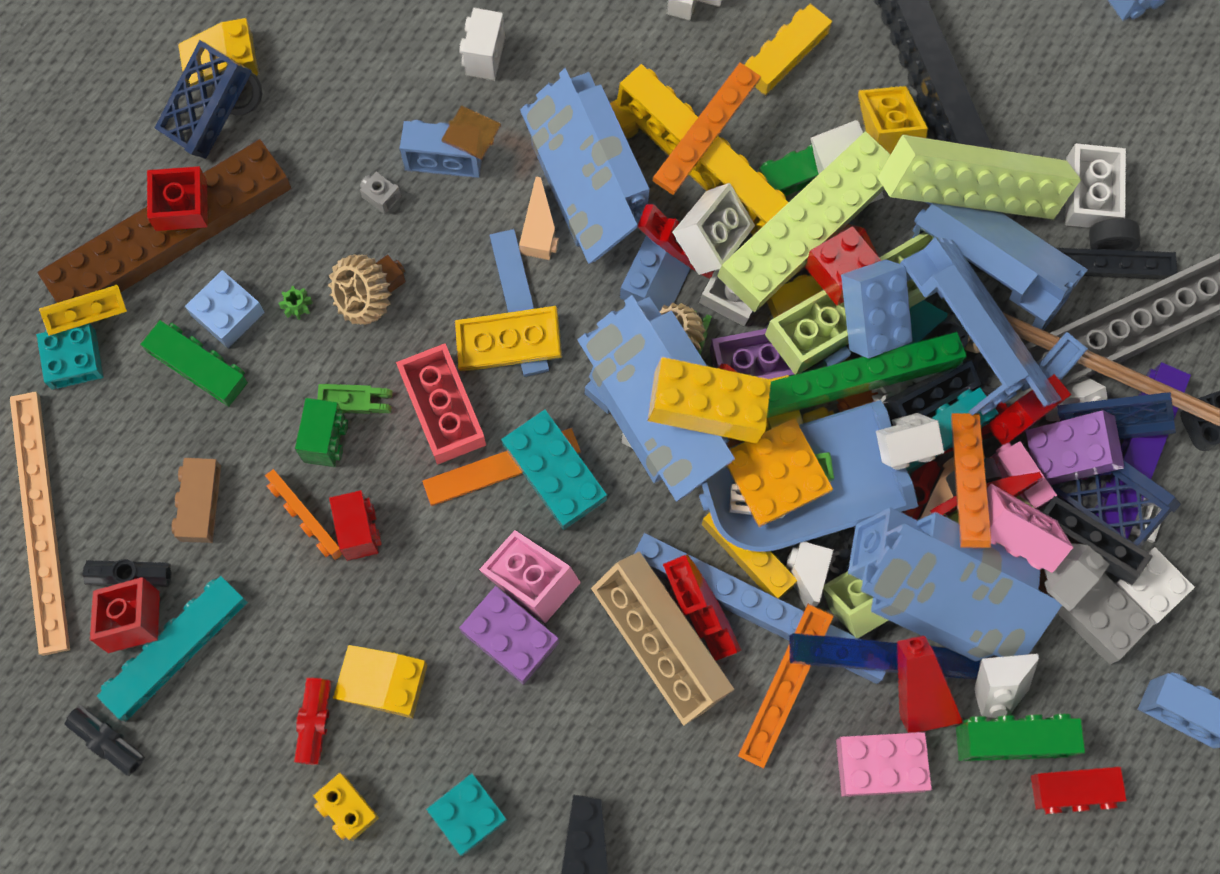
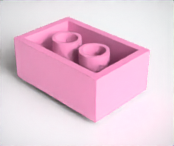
M990 484L986 490L991 544L996 545L999 543L1011 555L1015 557L1021 555L1026 558L1036 569L1041 570L1044 568L1053 573L1073 548L1059 523Z
M925 732L840 737L836 740L842 797L915 793L931 790Z

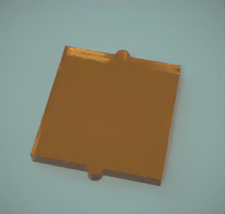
M461 105L454 119L449 121V127L441 140L482 160L489 146L494 144L493 139L499 131L501 123Z

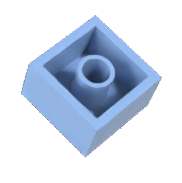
M223 270L185 305L190 315L227 348L265 313L260 303Z

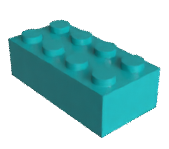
M545 409L501 439L505 450L563 530L607 501L606 492Z

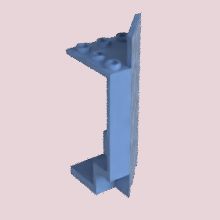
M925 202L930 207L927 210L922 209L914 220L916 225L913 229L914 235L912 238L925 231L932 237H938L939 240L941 238H945L948 241L953 240L968 261L1012 290L1010 300L1034 315L1036 318L1032 326L1044 330L1068 300L1074 287L1088 270L1001 212Z
M934 237L923 250L901 261L900 264L906 266L907 281L913 279L925 298L936 292L941 299L945 298L1002 383L999 388L968 411L969 414L974 415L980 411L983 415L997 407V404L1005 403L1017 395L1015 391L1020 388L1023 392L1032 388L1044 406L1061 400L953 240L948 241L945 238L939 240L938 237Z

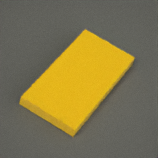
M556 306L455 320L458 369L460 371L562 358L558 308Z

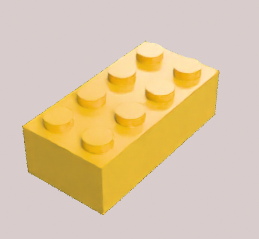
M661 357L654 373L647 421L757 443L766 429L771 380Z

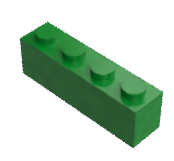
M812 144L800 152L792 151L777 161L769 160L763 163L758 171L766 177L769 185L781 191L785 196L804 189L819 175Z
M159 320L140 344L143 349L230 407L248 384L243 376L245 372L235 364L229 366L224 363V358L214 350L208 352L203 349L204 345L193 336L189 339L183 336V331L175 324L170 322L167 325Z

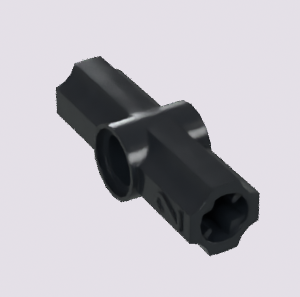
M121 559L119 561L86 560L82 575L85 585L112 586L143 577L154 587H168L171 582L172 572L171 564L167 562H132L128 559ZM132 568V575L128 579L123 580L122 575L124 571Z
M79 705L66 717L64 725L83 739L86 742L85 745L93 753L104 760L107 759L126 776L134 773L143 763L145 756L126 742L122 734H118L111 729L112 726L99 720L85 707Z

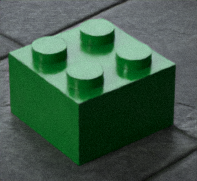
M305 398L295 450L303 463L335 467L336 460H341L343 445H340L341 435H346L348 420H345L344 412H342L338 402Z

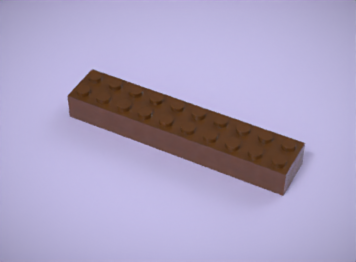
M261 139L204 172L207 179L208 227L155 231L147 219V207L37 273L56 303L118 285L120 292H123L291 190L292 188L287 176Z

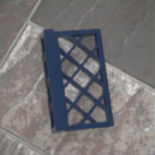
M199 40L155 129L185 148L184 150L191 155L206 159L252 70L237 63L206 42ZM206 49L209 51L210 61L202 64L201 56ZM228 63L225 72L220 76L218 64ZM212 67L213 79L205 81L203 70ZM197 73L199 84L190 87L189 79L192 74ZM215 84L216 89L212 97L208 98L206 87ZM200 89L202 101L193 103L192 92ZM186 95L187 106L179 109L178 101L181 96ZM203 106L204 112L201 118L197 120L195 109ZM189 111L191 123L182 126L180 114ZM174 117L176 128L172 130L166 129L165 126L169 118ZM192 128L193 134L187 143L183 131Z
M1171 392L1057 406L1060 421L1102 410L1115 416L1119 440L1176 433Z
M1124 460L1125 468L1089 476L1096 477L1097 489L1082 491V478L1076 479L1077 492L1065 493L1060 488L1065 482L1051 486L1056 494L1076 509L1126 540L1128 539L1125 535V527L1140 525L1141 534L1133 543L1138 547L1145 543L1171 511L1174 513L1181 505L1175 496ZM1108 474L1115 476L1116 486L1101 488L1100 476ZM1135 490L1137 502L1122 504L1121 491ZM1117 492L1118 505L1103 506L1102 494ZM1097 494L1098 507L1086 509L1083 505V496ZM1156 505L1161 509L1155 518L1144 520L1143 506ZM1138 507L1139 520L1124 522L1123 509ZM1118 510L1119 523L1107 524L1104 522L1105 511ZM1099 512V518L1093 513ZM1120 528V533L1117 532L1115 529Z

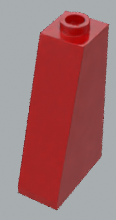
M925 635L897 641L899 714L907 733H918L962 723L960 713Z

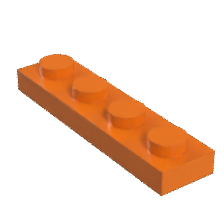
M272 469L265 475L270 482L267 488L276 498L280 495L284 498L286 503L283 507L292 518L296 515L299 516L303 521L299 526L309 538L314 535L319 540L316 546L326 558L329 555L335 560L342 555L339 546L277 472Z

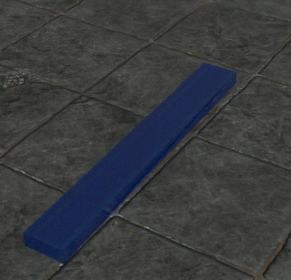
M797 633L789 635L790 663L898 673L897 643ZM931 646L944 677L977 680L982 659L974 661L949 648Z

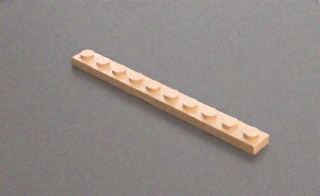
M37 392L11 396L10 404L39 654L44 656L70 650L41 401L40 395Z

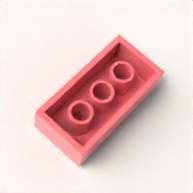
M446 343L396 362L437 465L486 446L484 434Z

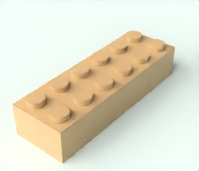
M640 551L617 562L591 588L683 726L708 711L734 690Z

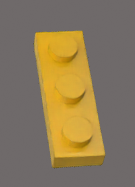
M118 285L39 308L48 336L127 312Z

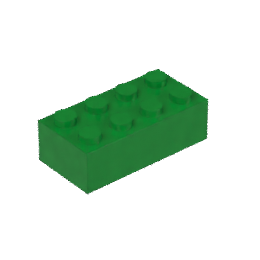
M1055 714L1053 717L1043 719V715H1027L1025 718L1015 720L1013 715L998 716L997 719H991L990 721H987L986 716L969 717V720H963V724L956 727L959 761L1070 758L1085 753L1081 718L1071 719V714Z

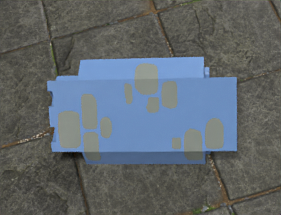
M564 68L559 73L560 79L555 84L548 83L536 94L537 100L532 104L524 105L520 111L531 134L532 147L577 247L581 246L588 264L598 260L637 228L645 205L648 204L649 187L602 85L595 86L589 72L570 78L566 68Z
M631 295L624 301L626 304L623 309L617 312L611 311L597 323L598 329L583 334L577 340L593 365L589 375L590 380L653 483H656L662 479L675 501H678L733 462L735 458L726 445L729 441L727 437L647 421L654 373L661 357L703 366L707 365L672 310L661 315L650 296L637 302L633 295Z
M890 507L856 524L848 574L862 580L861 591L873 596L871 612L921 636L925 635L926 638L974 661L993 655L998 657L1029 655L1062 606L1056 599L1038 591L1040 570L1033 567L1026 558L1021 555L1019 557L1011 555L999 544H991L990 548L960 547L959 524L937 512L917 521Z

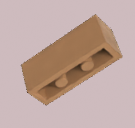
M184 458L183 466L179 467L178 480L181 482L180 492H177L175 495V507L178 509L177 518H173L172 533L180 542L213 543L221 464L216 459Z

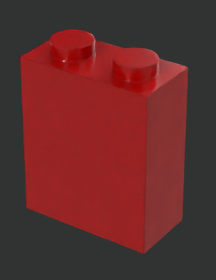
M1055 374L1049 377L1048 380L1061 398L1060 401L1044 406L1032 389L987 425L1002 445L1015 439L1072 395Z

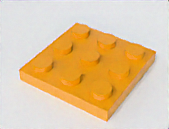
M795 418L764 432L757 443L746 441L729 449L735 459L727 465V468L758 527L833 491Z

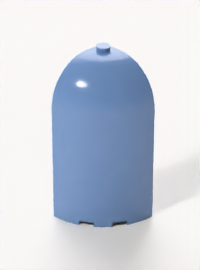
M881 400L799 425L814 454L830 452L834 481L829 482L833 491L785 514L783 518H777L758 527L752 515L730 513V488L732 484L736 483L727 466L702 483L704 494L699 495L703 510H710L715 527L727 541L739 548L758 552L781 549L856 526V524L890 507L899 512L918 507L913 483L906 468L893 469V467L882 463L876 431L891 427L888 412ZM736 501V505L747 506L746 502Z

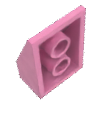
M515 530L479 569L481 573L524 609L544 623L551 618L581 583L569 565Z

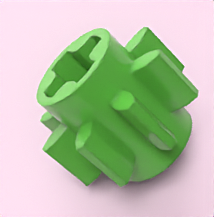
M291 286V290L281 293L284 301L279 302V306L281 309H285L284 313L287 318L291 315H296L297 319L300 320V315L303 313L310 314L307 305H311L313 301L311 297H306L307 292L305 288L299 291L294 286Z

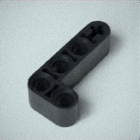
M1220 391L1197 399L1219 408L1215 401L1220 403ZM1181 411L1182 423L1195 448L1200 451H1209L1220 443V426L1198 418L1187 411ZM1203 433L1210 436L1211 442L1205 439Z

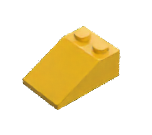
M246 18L221 22L179 43L182 71H184L199 40H202L237 63L249 68L255 75H259L252 32ZM206 49L201 56L202 64L210 61L209 51ZM228 63L218 64L219 73L227 68ZM212 67L203 70L205 81L213 79ZM197 73L191 75L189 79L190 87L199 84Z
M906 86L859 90L858 96L866 132L890 155L902 135L926 138L928 128Z
M348 645L333 699L413 719L428 664L424 660L396 653Z

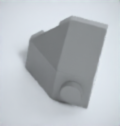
M1071 543L1073 546L1072 550L1053 573L1044 569L1048 579L1044 582L1047 592L1068 611H1071L1100 580L1109 566V563L1088 545Z

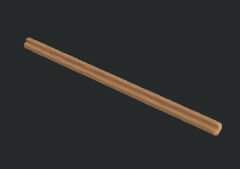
M1003 313L1020 338L1047 350H1051L1060 339L1053 334ZM1089 350L1076 362L1148 395L1171 392L1173 406L1220 426V408Z

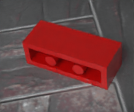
M1121 767L1031 775L1036 810L1044 809L1045 814L1062 813L1061 807H1072L1073 812L1090 811L1089 805L1100 804V810L1118 808L1117 803L1127 801Z

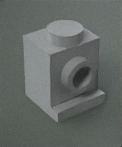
M377 172L372 177L370 175L365 176L361 181L360 192L362 198L384 214L401 197L399 186L393 185Z

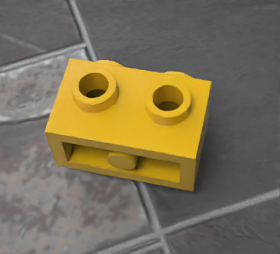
M342 773L335 776L313 795L318 801L314 806L324 818L328 815L335 822L332 828L342 840L347 837L348 840L354 841L379 819L377 814ZM335 794H338V799L335 802H333V796ZM355 815L356 821L351 825L350 818Z

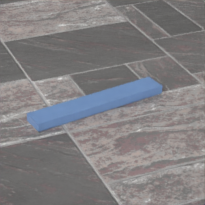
M515 230L490 234L508 313L534 309ZM547 360L521 363L524 377L549 371Z

